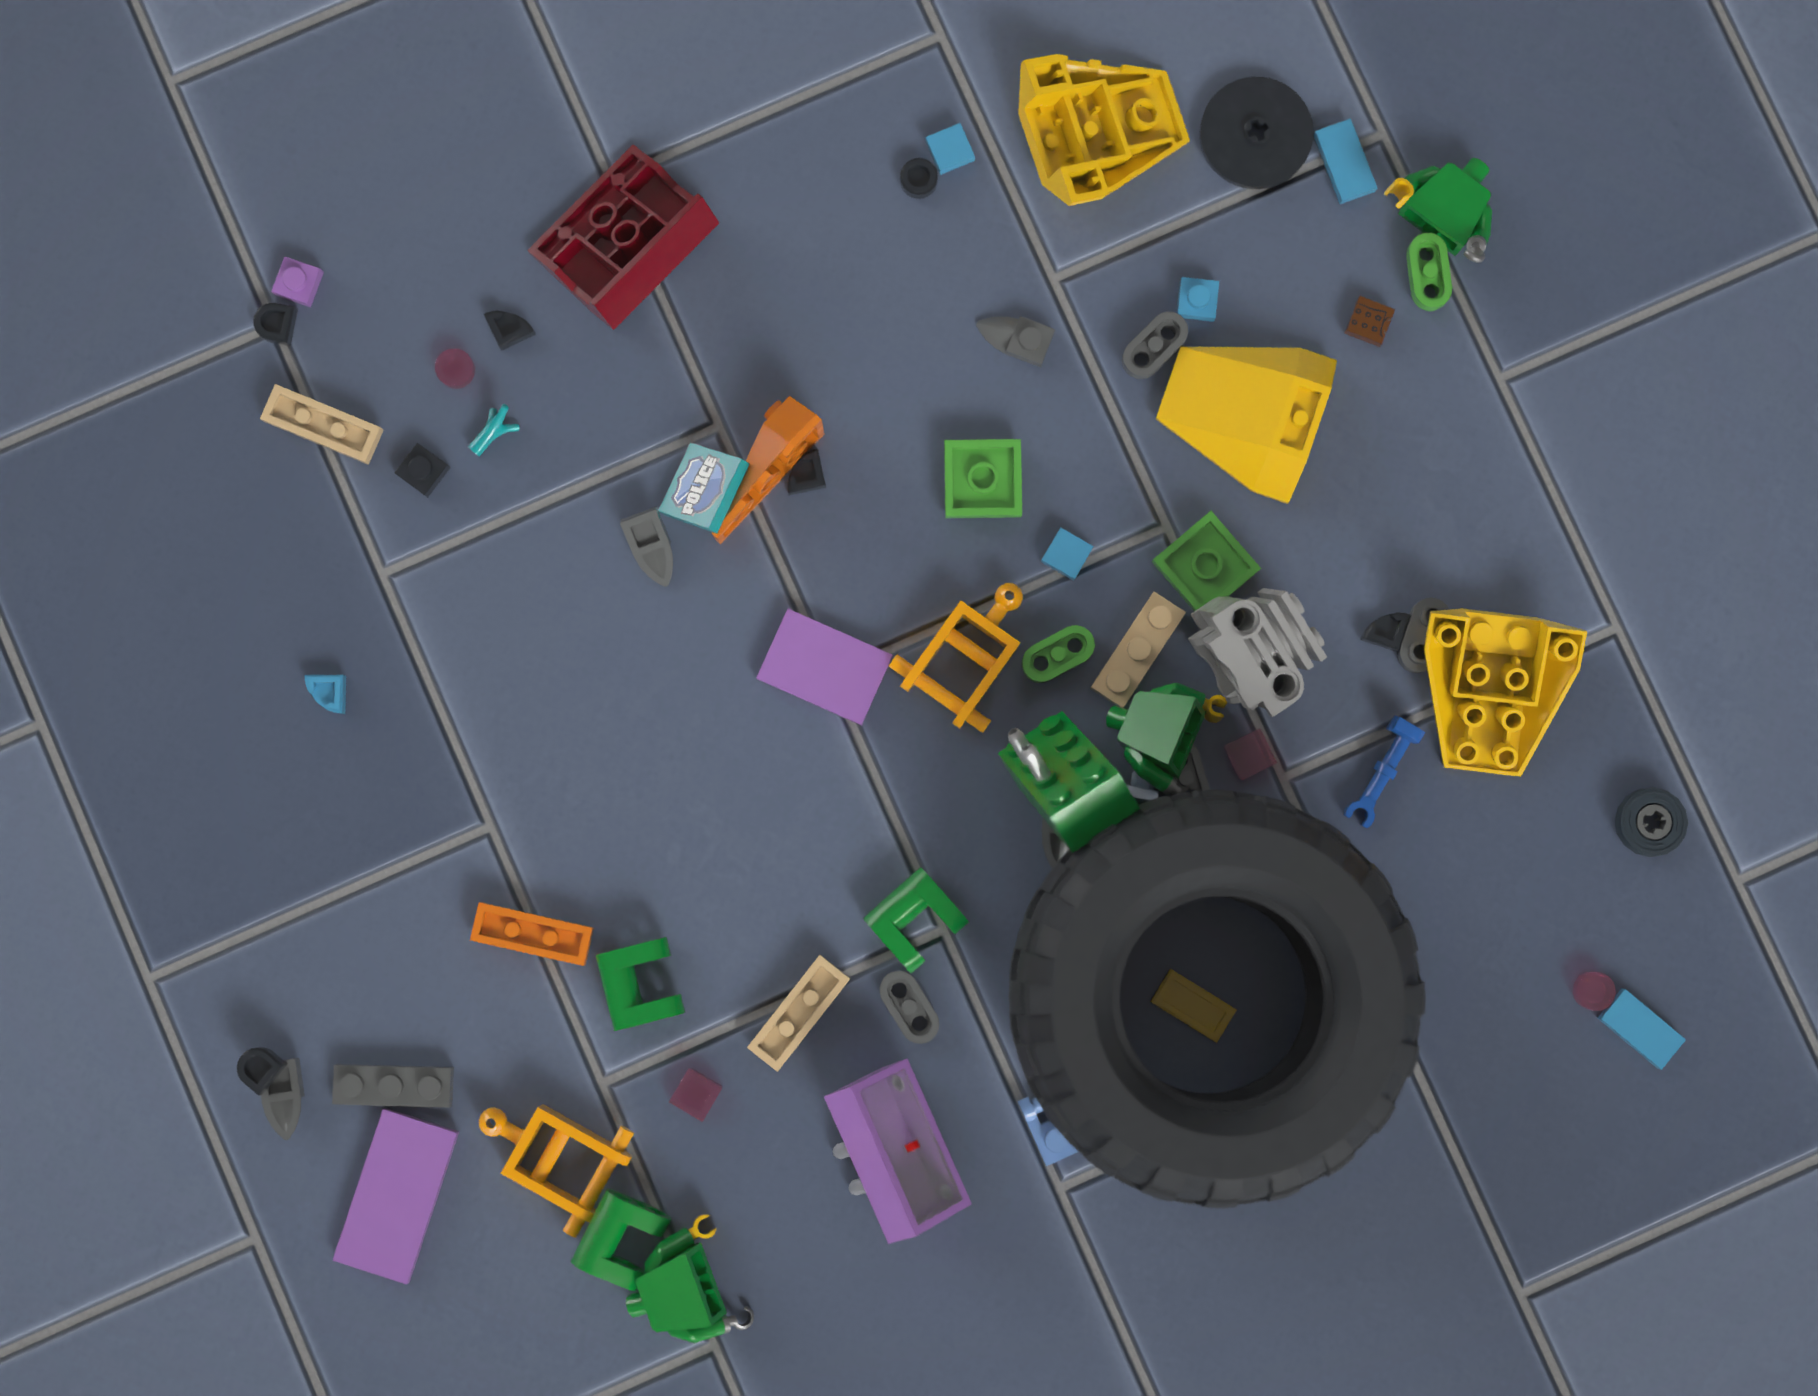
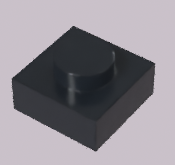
M417 443L395 471V474L428 498L451 467Z

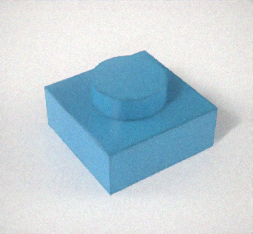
M1181 277L1177 314L1181 315L1184 319L1214 322L1216 318L1219 281Z

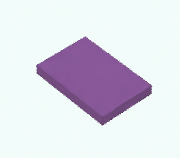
M787 609L756 679L862 726L893 655L800 613Z

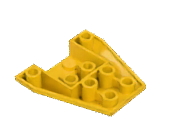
M1181 346L1156 420L1251 492L1288 504L1310 454L1332 389L1337 360L1303 348Z
M1462 608L1430 611L1424 654L1444 768L1521 777L1580 671L1587 631L1538 617Z

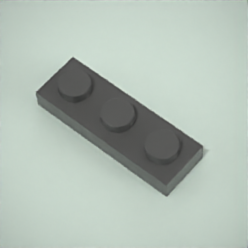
M335 1064L332 1104L449 1108L452 1107L454 1067Z

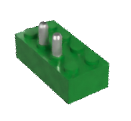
M1063 711L1057 715L1045 718L1037 728L1026 735L1017 728L1010 730L1008 733L1010 742L1005 749L998 752L1018 788L1071 853L1087 844L1100 831L1112 824L1116 825L1140 809L1120 773Z

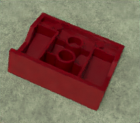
M632 145L527 251L593 314L614 330L719 224V221L701 195L698 193L695 196L691 195L678 185L660 164L635 145Z

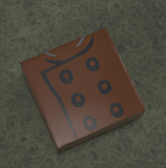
M1359 296L1344 334L1380 347L1384 341L1395 309Z

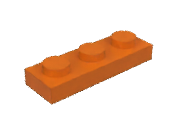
M479 902L470 941L586 966L594 927Z

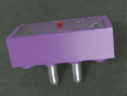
M907 1058L879 1068L824 1096L843 1139L842 1143L836 1144L833 1148V1155L838 1159L851 1158L859 1178L851 1181L849 1191L854 1195L867 1194L888 1244L915 1237L972 1204Z

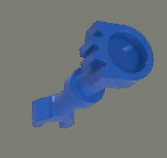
M1396 715L1392 717L1386 728L1397 735L1382 762H1376L1373 768L1376 772L1363 794L1357 801L1349 803L1344 809V816L1350 818L1355 809L1362 808L1366 815L1361 824L1364 828L1370 827L1374 822L1375 813L1373 808L1376 805V801L1388 780H1394L1398 773L1395 768L1410 743L1419 744L1425 734L1417 726Z

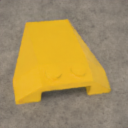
M1061 54L1026 59L1021 62L1018 115L1041 184L1068 206L1103 199L1190 142L1167 71L1125 64L1121 67L1101 65V61L1090 59L1088 62L1069 60L1067 55Z

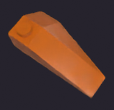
M790 396L783 403L777 400L764 415L767 420L763 423L746 459V462L750 465L718 533L712 532L714 539L719 544L733 532L786 476L797 461L824 435L822 419Z

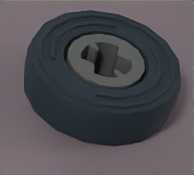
M1652 787L1636 790L1624 798L1617 808L1615 826L1617 835L1624 846L1635 854L1655 857L1666 855L1680 845L1686 836L1688 819L1686 810L1677 797L1667 790ZM1655 813L1658 816L1655 821H1660L1659 828L1650 829L1648 832L1645 829L1648 824H1643L1644 816H1652Z

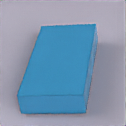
M1351 119L1315 131L1313 136L1339 204L1368 195L1377 190V185Z
M1623 988L1619 990L1597 1017V1019L1657 1069L1662 1070L1686 1040Z

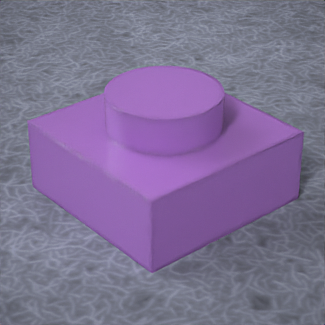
M284 256L271 292L275 296L311 307L324 272L320 268Z

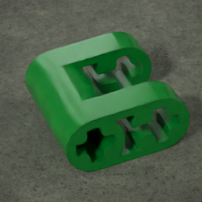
M922 867L918 868L863 917L868 926L911 974L926 960L900 931L928 906L932 908L955 935L969 923L967 918Z
M667 937L595 955L614 1031L686 1013L681 994L646 1003L642 1001L634 965L672 956Z
M606 1189L571 1259V1263L590 1275L625 1289L636 1291V1279L644 1274L645 1271L635 1263L614 1255V1252L628 1225L652 1235L663 1237L672 1218L665 1212L618 1191Z

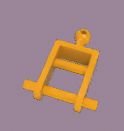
M1005 583L997 588L995 592L996 602L985 617L960 600L915 665H912L897 654L888 666L905 678L900 685L901 688L909 692L915 685L955 713L957 716L952 724L959 729L966 721L983 733L991 722L990 719L977 711L975 707L1021 643L998 627L1007 612L1017 609L1023 601L1022 590L1016 584ZM1011 594L1013 599L1008 600L1005 598V595ZM962 618L1005 648L998 659L954 629ZM945 641L988 671L967 702H964L923 673Z
M544 1104L537 1107L525 1130L508 1122L506 1114L501 1109L495 1107L484 1110L478 1120L479 1128L485 1135L490 1137L500 1135L516 1145L501 1174L572 1213L563 1231L574 1238H577L585 1221H591L596 1211L594 1205L616 1165L619 1163L628 1166L632 1159V1155L625 1150L634 1135L632 1130L620 1126L614 1139L610 1142ZM491 1119L495 1120V1126L491 1124ZM545 1122L556 1130L533 1172L520 1166ZM569 1137L604 1156L580 1199L546 1180Z

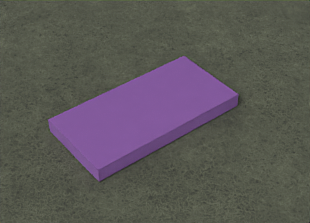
M388 1108L382 1110L333 1261L406 1285L410 1283L459 1131Z

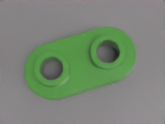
M1423 233L1414 238L1406 252L1412 299L1419 308L1426 311H1435L1444 306L1452 294L1448 251L1444 240L1434 233ZM1419 251H1428L1431 255V260L1425 261L1421 259ZM1424 288H1433L1436 296L1434 298L1427 297L1424 293Z
M1072 625L1034 644L1026 650L1022 658V670L1025 676L1033 682L1046 683L1086 662L1091 657L1095 648L1093 635L1082 626ZM1072 639L1078 640L1081 643V651L1077 653L1069 651L1067 647L1068 641ZM1038 657L1045 658L1048 662L1047 669L1044 671L1037 670L1033 664L1034 660Z

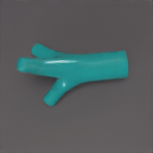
M503 404L498 413L495 408L489 409V417L485 427L468 446L476 455L481 456L497 437L507 432L520 430L519 424H503L509 409L508 405Z

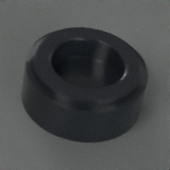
M914 158L905 163L900 173V184L908 196L922 199L930 196L935 191L938 183V173L936 167L929 160Z

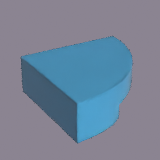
M305 675L307 690L320 706L331 712L346 713L345 675Z

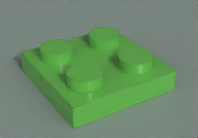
M1021 439L944 440L945 518L1022 517Z
M1212 511L1208 512L1151 561L1193 611L1219 596L1229 597L1261 569Z

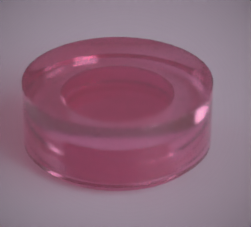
M448 349L438 356L435 363V372L445 386L460 389L467 386L473 380L475 364L471 357L463 350Z
M1595 971L1585 972L1574 983V998L1581 1007L1587 1010H1604L1615 999V985L1611 978L1604 973Z

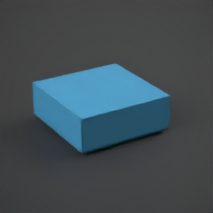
M961 123L925 138L940 175L975 161V155Z
M1060 527L1041 562L1074 581L1094 546Z

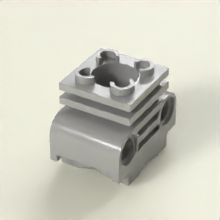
M1263 588L1257 592L1261 598L1249 597L1248 599L1219 596L1212 599L1191 613L1200 631L1189 637L1188 640L1196 653L1212 668L1216 677L1217 687L1227 700V703H1241L1244 708L1251 711L1257 707L1265 708L1270 717H1274L1295 703L1303 693L1304 680L1298 668L1309 670L1314 667L1311 660L1321 662L1327 658L1321 648L1325 645L1322 636L1314 627L1309 628L1301 615L1304 613L1303 605L1293 593L1288 594L1287 591ZM1235 613V618L1232 622V616Z

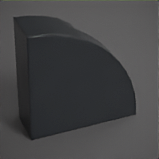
M499 310L484 314L501 350H505L536 335L530 324L518 315Z
M818 448L805 453L792 468L788 478L789 495L826 488Z
M1392 613L1376 619L1365 629L1360 640L1398 652L1411 614Z

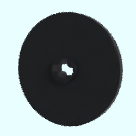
M1246 77L1227 84L1211 98L1201 119L1200 144L1207 162L1224 180L1242 188L1266 189L1284 183L1293 177L1303 166L1313 143V122L1305 102L1292 88L1271 78ZM1252 125L1257 130H1265L1260 141L1256 136H1248Z

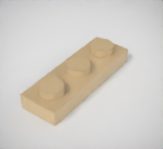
M277 384L274 385L260 417L263 422L368 465L384 431L377 425Z
M1153 592L1090 689L1116 706L1124 708L1186 612L1156 592Z
M819 955L747 1048L778 1072L851 978L822 955Z

